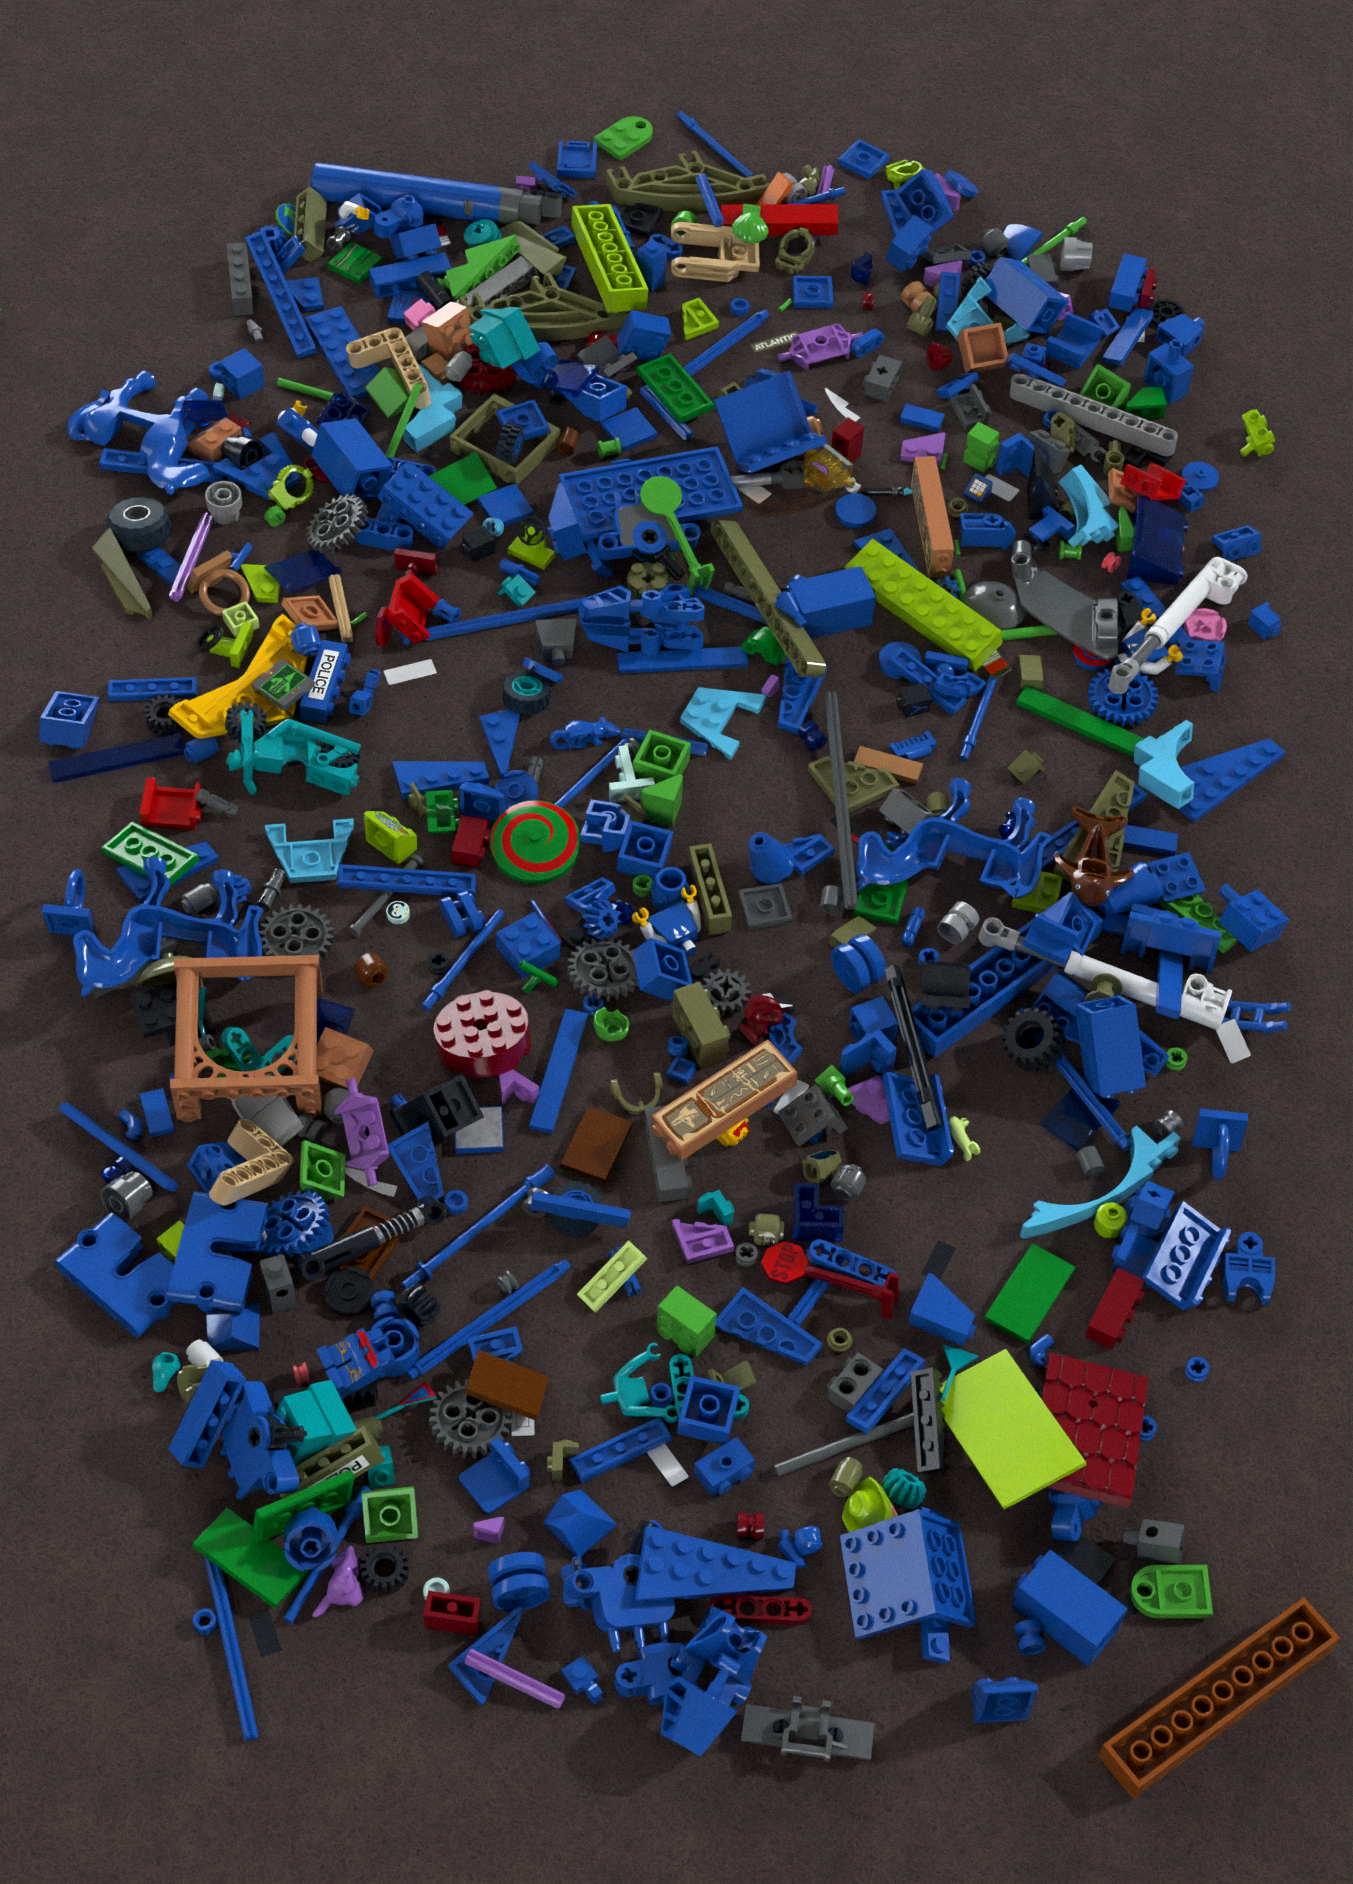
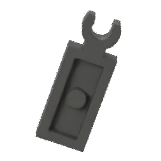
M1074 422L1075 450L1086 459L1091 454V459L1095 463L1100 464L1101 462L1097 459V455L1099 453L1106 455L1107 451L1102 447H1097L1100 442Z

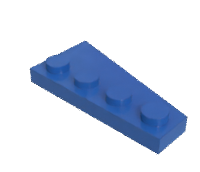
M786 657L778 722L779 729L799 734L825 678L828 666H826L822 677H801L788 657Z
M392 761L402 799L408 798L411 782H414L421 796L426 795L428 791L460 789V786L466 782L481 783L483 785L489 784V775L484 762Z
M207 841L185 847L198 854L200 861L170 887L219 861L218 855ZM127 866L116 868L117 874L140 903L146 901L151 889L149 877Z
M744 1287L740 1289L716 1318V1329L804 1365H808L822 1348L820 1341Z

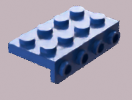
M409 460L383 486L378 495V499L384 505L388 506L400 518L408 522L441 549L447 546L449 541L474 514Z
M886 1072L882 1076L897 1158L942 1166L953 1156L954 1147L952 1145L950 1126L947 1120L946 1106L943 1100L939 1076L932 1074L930 1079L943 1127L934 1131H928L913 1077Z
M1184 1201L1178 1203L1142 1279L1183 1311L1198 1306L1203 1299L1202 1292L1212 1280L1211 1273L1221 1261L1220 1254L1230 1242L1229 1235L1231 1229L1229 1227L1220 1229Z

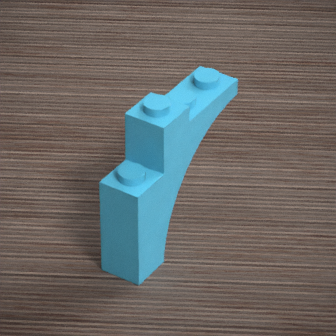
M419 365V368L428 384L432 402L429 407L420 409L404 430V441L415 452L455 431L456 417L454 412L462 408L463 398L458 388H455L450 383L443 386L439 380L432 377L429 371Z
M1079 465L1071 469L1059 481L1068 495L1076 515V532L1068 541L1073 548L1079 544L1084 546L1090 540H1094L1096 544L1103 540L1108 542L1116 535L1114 531L1119 527L1108 513L1107 507L1111 504L1108 496L1084 467Z
M1187 720L1175 726L1166 734L1161 735L1157 740L1152 736H1148L1138 742L1134 748V763L1141 766L1139 768L1138 785L1177 809L1193 800L1194 782L1184 774L1176 760L1184 746L1192 741L1193 724Z

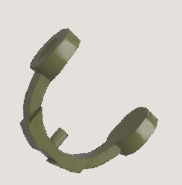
M654 1072L655 1097L645 1106L643 1101L638 1102L639 1106L626 1102L622 1097L617 1079L610 1080V1088L613 1098L617 1099L625 1110L630 1114L639 1115L644 1113V1108L656 1107L660 1091H663V1082L660 1072Z

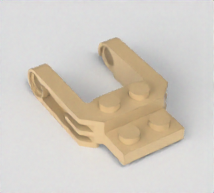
M677 222L672 225L671 238L676 243L719 248L718 259L700 257H678L672 259L671 271L673 275L683 278L729 282L738 276L739 270L759 272V243L747 244L740 241L733 234L731 227H715L714 225ZM679 230L686 232L684 235L676 234ZM679 264H684L686 267L683 269H679L676 266Z

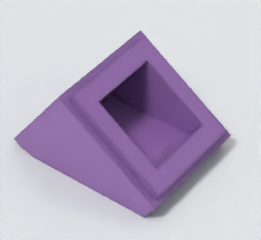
M504 1517L474 1523V1538L499 1544L504 1530Z

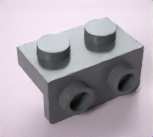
M975 384L970 386L969 393L950 398V404L964 430L972 429L978 422L987 426L991 410L989 405L985 404L982 392L978 391Z

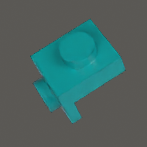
M519 574L514 578L507 577L500 584L503 588L498 592L500 596L506 593L518 607L524 605L536 593Z
M720 1190L712 1193L707 1192L698 1199L697 1212L699 1215L712 1209L723 1226L732 1224L733 1214L735 1213L734 1207L729 1200L726 1201Z
M379 1446L385 1461L367 1471L370 1488L395 1484L394 1468L389 1446Z

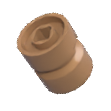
M919 281L910 283L901 294L902 301L913 313L920 311L926 296L935 297ZM936 302V304H935V306H934V309H933L932 313L935 311V309H936V307H937V302Z

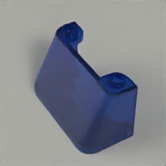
M1138 494L1132 521L1134 530L1127 579L1140 576L1143 581L1177 586L1179 578L1184 576L1185 566L1181 565L1183 537L1184 532H1187L1188 520H1185L1184 514L1157 500H1151L1147 495Z

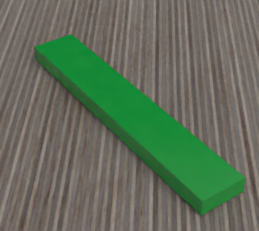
M1029 686L1024 688L1016 702V705L1133 758L1135 745L1144 740L1143 737Z

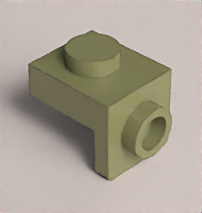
M1025 749L1007 769L1025 784L1039 769L1042 772L1045 770L1041 764L1044 760L1037 753L1033 752L1031 755Z
M571 1440L553 1442V1456H547V1472H552V1481H562L563 1458H572L578 1455L579 1443Z

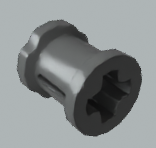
M339 226L336 228L335 234L327 239L326 244L331 250L340 252L343 249V245L351 240V233L345 227Z

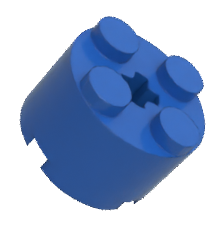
M394 1317L381 1319L371 1330L380 1328L387 1342L376 1347V1351L378 1353L389 1347L395 1357L396 1362L385 1369L387 1377L403 1375L406 1373V1370L411 1368L420 1359L418 1331L413 1323L404 1318L403 1320L395 1319Z
M309 1507L293 1515L284 1528L285 1557L294 1568L304 1571V1569L313 1570V1572L320 1571L329 1566L335 1559L337 1551L336 1525L329 1515L315 1507Z

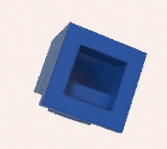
M1268 602L1253 609L1248 620V625L1264 640L1271 636H1277L1282 630L1280 626L1281 619L1269 609L1270 604Z

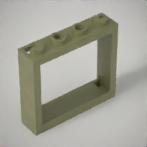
M493 394L450 435V450L464 458L477 452L488 473H493L505 482H510L517 486L557 446L560 438V429L547 422L550 434L538 436L537 438L541 439L542 442L516 468L467 442L491 417L496 415V411L515 405Z

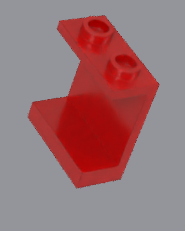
M1154 463L1149 464L1147 472L1127 464L1120 484L1151 500H1168L1180 498L1186 479Z

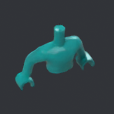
M657 1343L649 1344L646 1352L631 1359L617 1372L613 1378L615 1391L600 1395L602 1405L618 1401L622 1413L626 1416L663 1417L667 1423L677 1421L678 1416L670 1417L667 1412L676 1409L674 1405H669L666 1408L639 1406L649 1402L643 1376L629 1378V1375L648 1360L657 1361L660 1358L661 1354L654 1355L650 1352L651 1349L658 1348L659 1345Z

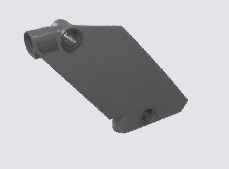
M1024 540L1015 542L1012 547V577L1016 582L1021 607L1048 628L1082 649L1106 661L1117 656V598L1098 599V602H1096V600L1073 589L1038 566L1035 560L1032 559L1029 542Z

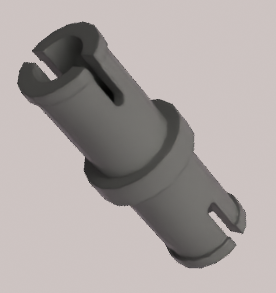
M274 869L269 881L262 887L263 892L256 906L261 907L263 911L265 909V912L270 910L274 899L281 892L280 887L287 877L283 870Z

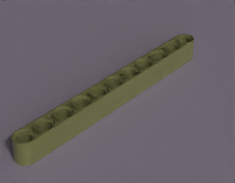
M715 520L711 527L713 538L798 675L801 677H822L826 670L824 659L805 629L800 628L793 618L775 606L776 597L781 591L738 523L729 520Z

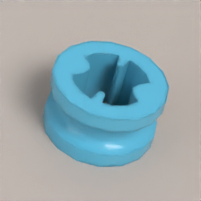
M489 517L483 522V526L487 528L493 537H498L502 534L504 525L500 519ZM492 523L495 524V525H494L495 531H491V530H492V526H491Z

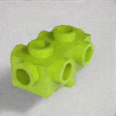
M1257 409L1243 414V424L1248 437L1246 438L1247 445L1240 450L1242 456L1246 457L1252 450L1257 452L1258 457L1272 453L1274 451L1272 443L1275 442L1272 431H1268L1266 428L1268 424L1265 416H1261Z

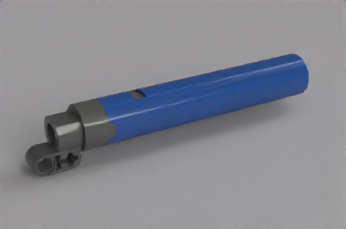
M317 162L312 171L310 187L324 196L328 202L344 203L356 194L361 193L378 204L381 209L388 210L391 209V205L395 200L411 195L422 206L424 215L469 221L489 219L495 224L506 226L515 221L539 226L541 216L552 218L561 216L562 195L555 192L528 190L524 194L522 189Z

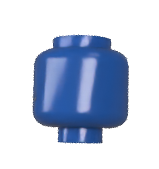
M307 623L296 625L294 627L295 630L290 634L294 651L297 654H302L303 657L317 653L322 642L316 627L307 625Z

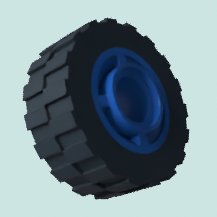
M579 1181L562 1184L558 1189L556 1188L553 1194L603 1204L602 1197L595 1188L593 1189L591 1185L583 1184ZM551 1213L548 1216L553 1228H556L557 1232L563 1233L567 1237L579 1238L580 1236H588L589 1233H593L595 1228L600 1225L597 1222Z

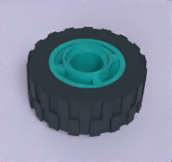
M523 670L511 673L505 678L502 700L509 710L524 715H532L545 710L550 704L551 684L546 677L534 671Z

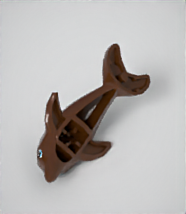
M1074 806L1072 807V817L1088 833V836L1074 863L1058 854H1054L1053 857L1055 863L1071 878L1072 892L1081 903L1087 906H1099L1109 898L1114 887L1127 882L1134 874V871L1131 869L1114 872L1106 837L1121 831L1127 823V818L1120 815L1099 816L1081 807Z

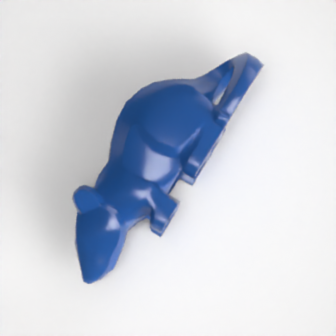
M604 717L599 718V722L594 723L573 720L568 722L563 730L554 731L550 736V742L556 749L584 748L587 746L586 743L591 741L594 746H601L602 741L599 740L601 737L617 736L621 733V730L612 723L606 722ZM561 737L567 743H558L556 740Z

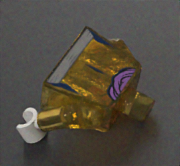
M828 443L820 446L817 450L812 449L805 453L804 465L806 468L804 474L806 477L804 478V483L807 487L813 488L815 485H818L824 491H828L831 488L845 487L850 493H856L861 487L860 484L855 482V478H850L854 464Z

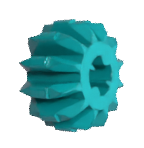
M893 1468L882 1481V1488L889 1500L896 1505L902 1506L904 1509L914 1510L922 1503L927 1491L924 1483L919 1481L918 1477L903 1469Z

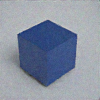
M245 348L219 361L222 383L239 400L265 386L263 365Z
M881 996L852 1007L848 1027L857 1042L867 1033H874L880 1029L889 1041L894 1043L896 1042L899 1023L884 997Z

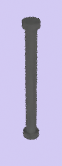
M413 854L410 857L409 863L403 869L415 870L417 866L420 867L423 864V859L419 855ZM383 891L357 922L348 927V932L355 937H359L364 926L394 892Z

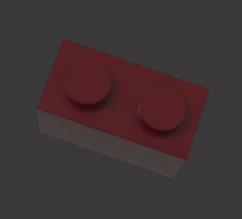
M847 417L833 430L831 447L851 463L861 456L864 426ZM830 453V459L843 467L846 466L843 461L833 453Z
M462 815L451 850L452 864L479 868L480 861H484L486 858L487 847H485L486 842L490 843L491 829H489L487 819Z
M428 1590L423 1614L424 1628L477 1636L481 1616V1598Z

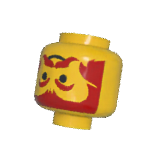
M748 1118L733 1126L716 1139L724 1146L737 1145L749 1133Z

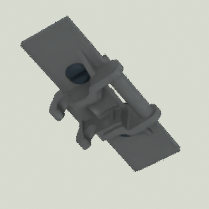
M793 1696L791 1711L750 1704L745 1706L741 1742L781 1747V1755L786 1756V1753L824 1758L825 1762H830V1755L871 1760L875 1723L829 1716L831 1701L823 1700L821 1707L816 1708L803 1706L801 1702L802 1697ZM792 1738L823 1743L825 1747L788 1742V1740Z

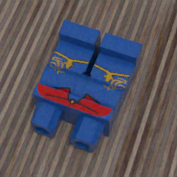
M361 1328L356 1331L357 1333L347 1336L344 1340L330 1347L325 1345L316 1349L329 1380H332L341 1399L372 1383L378 1377L386 1376L385 1369L396 1362L389 1347L378 1353L376 1351V1347L387 1342L380 1328L369 1332Z

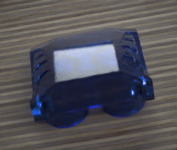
M334 392L315 424L356 418L363 426L372 409L355 398H349L344 393Z

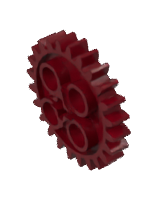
M472 344L471 349L466 346L464 347L465 352L473 359L472 367L461 381L455 382H459L460 387L465 386V391L472 389V394L480 391V395H483L484 391H487L489 395H491L492 391H495L498 394L500 388L506 391V385L512 386V381H516L517 373L511 365L504 369L492 366L487 362H483L480 358L478 346Z

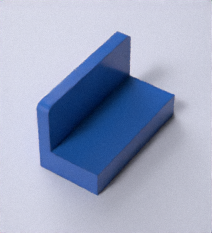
M1036 914L1022 946L1065 965L1079 933L1047 917Z

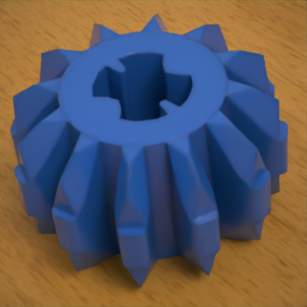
M271 224L269 227L264 225L263 229L257 228L256 233L264 231L274 255L287 243L285 230L280 229V226L273 227Z
M608 900L593 901L591 906L585 907L587 915L585 914L582 917L586 919V923L583 926L588 928L587 934L597 939L613 937V932L619 931L617 924L622 923L618 919L621 912L616 910L617 905L610 903Z

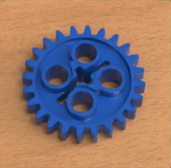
M1104 669L1103 674L1098 672L1097 678H1092L1088 688V705L1093 706L1092 712L1099 711L1098 718L1105 716V721L1113 720L1114 725L1117 722H1121V726L1124 727L1125 722H1128L1133 727L1134 721L1140 725L1142 719L1148 721L1149 715L1153 716L1154 710L1157 708L1159 695L1156 694L1157 688L1153 687L1154 682H1147V675L1141 677V671L1129 683L1127 692L1123 693V700L1125 701L1124 710L1121 709L1122 694L1113 693L1108 688L1112 672Z
M299 1189L296 1195L290 1191L288 1197L285 1198L283 1195H280V1201L272 1200L273 1206L271 1208L268 1207L267 1220L259 1250L266 1257L269 1255L271 1257L284 1255L285 1257L288 1254L292 1258L295 1251L302 1254L303 1247L310 1249V1242H318L319 1240L316 1236L325 1233L322 1228L328 1226L326 1220L330 1218L327 1213L329 1209L322 1197L318 1196L316 1192L311 1193L310 1190L305 1191L303 1194L301 1189Z

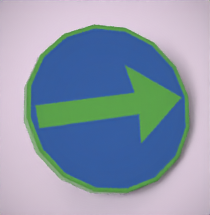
M282 204L275 212L277 222L285 232L293 236L296 206Z

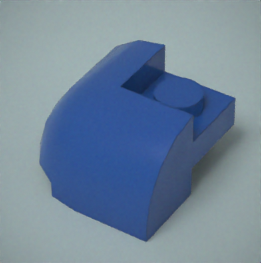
M591 799L586 811V821L580 834V842L602 845L603 852H612L619 849L626 834L630 814L628 815L627 812L622 810L619 804Z

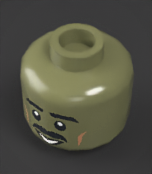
M759 1213L756 1215L755 1221H750L749 1236H753L756 1245L774 1246L779 1241H783L784 1221H780L778 1215Z

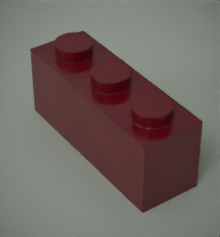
M1117 1268L1088 1325L1085 1337L1110 1349H1113L1116 1342L1121 1343L1127 1331L1123 1328L1125 1323L1131 1324L1135 1316L1136 1310L1133 1309L1135 1303L1140 1305L1146 1291L1142 1290L1145 1280Z

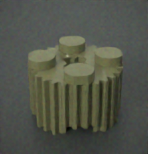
M661 563L633 564L631 571L627 574V590L631 591V600H642V594L645 591L654 590L659 592L669 585V574Z

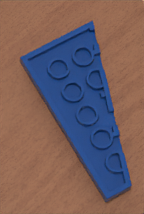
M647 1525L644 1529L634 1603H643L647 1600L666 1601L673 1598L720 1597L724 1594L744 1595L749 1592L771 1593L791 1591L794 1587L796 1563Z

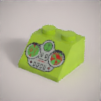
M366 811L364 813L366 841L397 865L417 850L416 834L411 829H406L395 817H391L383 811Z

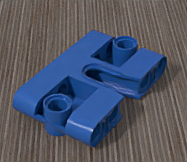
M194 1191L168 1286L167 1301L189 1305L196 1304L200 1310L205 1312L219 1308L220 1310L243 1313L253 1273L250 1272L252 1264L232 1256L213 1252L215 1250L231 1252L259 1251L269 1204L239 1199L228 1205H220L210 1198L209 1193ZM229 1206L234 1207V1208L231 1209V1210H226V1209H225L226 1207H229ZM204 1294L212 1295L209 1298L202 1297Z
M110 1212L92 1229L80 1232L77 1242L60 1255L54 1263L64 1276L132 1335L138 1338L157 1319L166 1318L171 1312V1306L177 1303L167 1301V1291L174 1264L161 1253H158L139 1264L129 1274L119 1276L132 1264L143 1249V1246L139 1243L141 1236L114 1213ZM159 1302L163 1303V1304L160 1305V1306H154V1304H156V1303H159Z

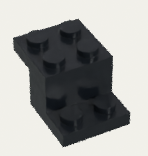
M920 960L921 981L919 1000L922 1005L926 1006V1009L940 1010V1006H948L950 1011L963 1012L964 1008H970L969 985L971 968L968 964Z
M176 983L130 996L143 1038L165 1033L170 1047L175 1045ZM205 1003L203 1026L206 1035L215 1034V1028ZM198 1026V1038H201V1033Z
M463 1074L389 1111L401 1136L428 1121L433 1143L484 1118Z

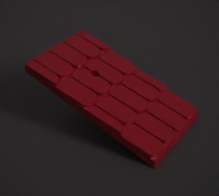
M1050 1353L1041 1399L1087 1465L1046 1488L1130 1508L1146 1403L1148 1377Z

